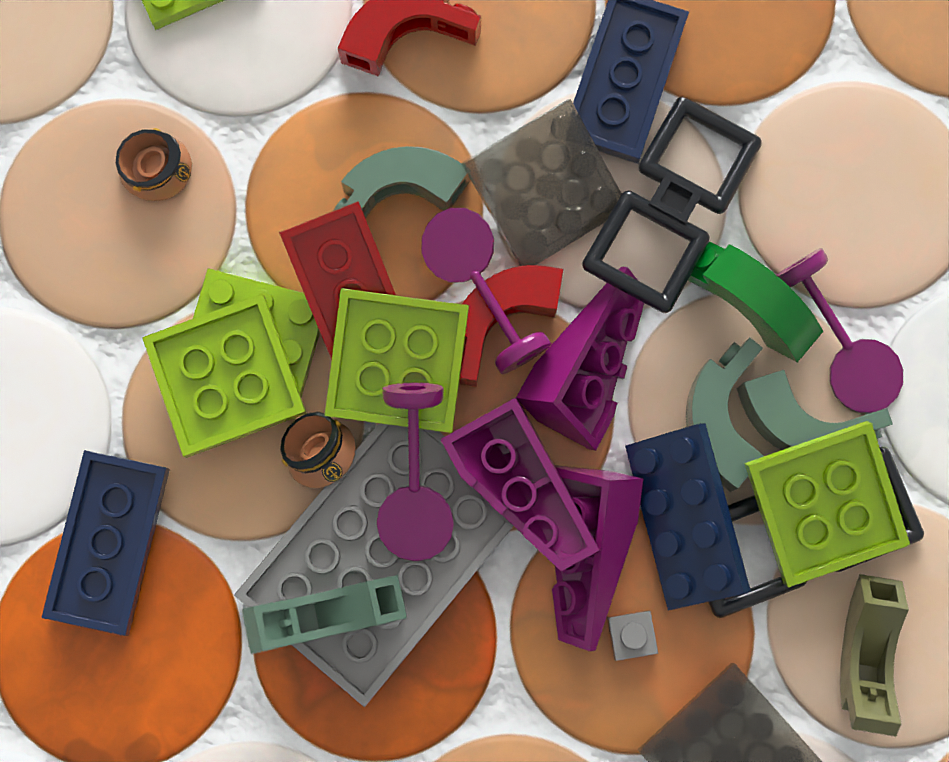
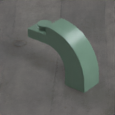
M397 147L384 150L364 159L347 173L342 179L341 184L344 193L350 198L348 200L345 198L341 199L334 210L359 201L366 218L371 210L385 198L396 194H413L428 200L444 211L452 208L470 182V169L452 157L428 148Z
M751 338L746 340L741 347L735 342L729 347L719 360L724 365L723 368L712 359H709L704 364L692 383L686 404V427L706 423L722 486L729 492L738 489L748 477L744 463L764 457L736 432L728 413V399L733 385L763 349Z
M784 370L744 382L736 388L744 411L752 425L769 443L780 450L865 421L872 423L876 438L879 439L882 437L880 429L893 424L887 408L840 423L817 420L798 405Z
M398 575L242 609L250 654L407 618Z

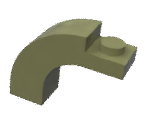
M859 574L847 614L840 667L841 705L843 710H849L851 728L895 737L900 729L901 719L894 688V659L899 634L909 611L903 582L899 580Z

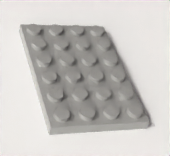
M379 423L355 451V456L349 470L338 481L324 487L234 594L236 598L249 608L398 575L407 615L406 619L292 645L363 707L369 703L513 528V525L507 519L500 515L491 504L460 477L440 440L445 436L439 431L419 429L420 486L431 488L442 495L452 511L454 520L452 536L443 551L430 559L411 561L399 558L390 552L379 538L376 524L379 508L388 495L400 487L409 486L408 427Z

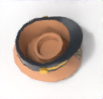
M153 128V130L143 129L131 133L122 141L116 152L115 164L121 183L131 194L144 200L161 201L175 196L185 187L191 175L192 162L188 150L179 140L167 133L161 132L157 128Z
M321 412L307 413L296 419L285 431L280 447L283 457L281 461L286 467L288 466L291 476L299 484L310 488L329 486L338 481L349 470L355 456L353 434L337 418L333 420Z

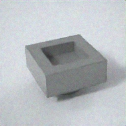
M651 611L607 617L615 661L658 654Z

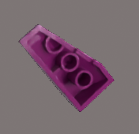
M621 266L619 268L620 271L637 280L628 267ZM608 283L594 296L537 360L516 396V399L537 422L589 450H597L615 415L618 404L612 400L618 378L624 379L627 365L623 364L622 360L627 342L635 339L644 303Z
M516 398L440 439L460 477L523 534L560 571L600 551L521 403Z
M555 465L600 550L563 571H560L555 566L557 583L552 588L558 640L587 651H596L638 523L643 479L612 471Z

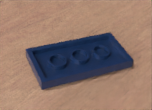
M608 0L561 139L638 164L689 11L655 0Z
M706 423L695 424L626 445L625 448L632 475L643 479L640 505L668 611L751 592Z
M84 450L41 618L129 636L170 469Z

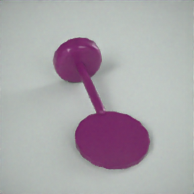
M449 208L437 213L427 224L422 236L421 252L426 266L436 277L448 282L473 281L511 343V346L501 352L495 360L499 372L506 374L544 352L551 345L548 337L542 332H535L520 339L481 276V273L488 267L494 253V237L489 224L480 214L467 208Z
M820 248L778 273L777 276L790 288L800 282L803 283L843 346L835 355L830 366L829 383L834 396L845 407L856 412L873 413L887 408L900 393L903 386L902 364L898 355L888 345L874 339L851 341L811 277L828 262L826 253Z
M430 383L392 384L382 388V395L387 406L397 409H408L409 486L400 487L387 496L379 508L376 524L379 538L390 552L402 559L411 561L426 560L443 551L451 539L454 526L451 508L443 496L431 488L420 486L419 409L432 408L439 405L443 401L444 388Z

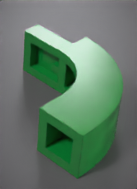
M709 241L688 281L731 304L751 322L767 347L798 363L824 332L812 311L784 281L759 261L730 244L724 249Z

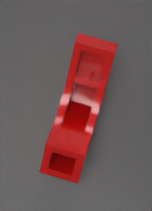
M369 0L355 13L343 33L338 46L341 64L379 77L387 54L394 43L409 33L423 30L434 31L476 46L481 33V15L476 14L472 8L463 4L449 5V0Z
M541 265L518 266L496 273L484 281L506 317L513 314L529 313L555 318L564 269ZM476 287L462 303L463 305H469L464 342L466 345L463 350L460 384L477 387L485 339L492 327L498 323Z

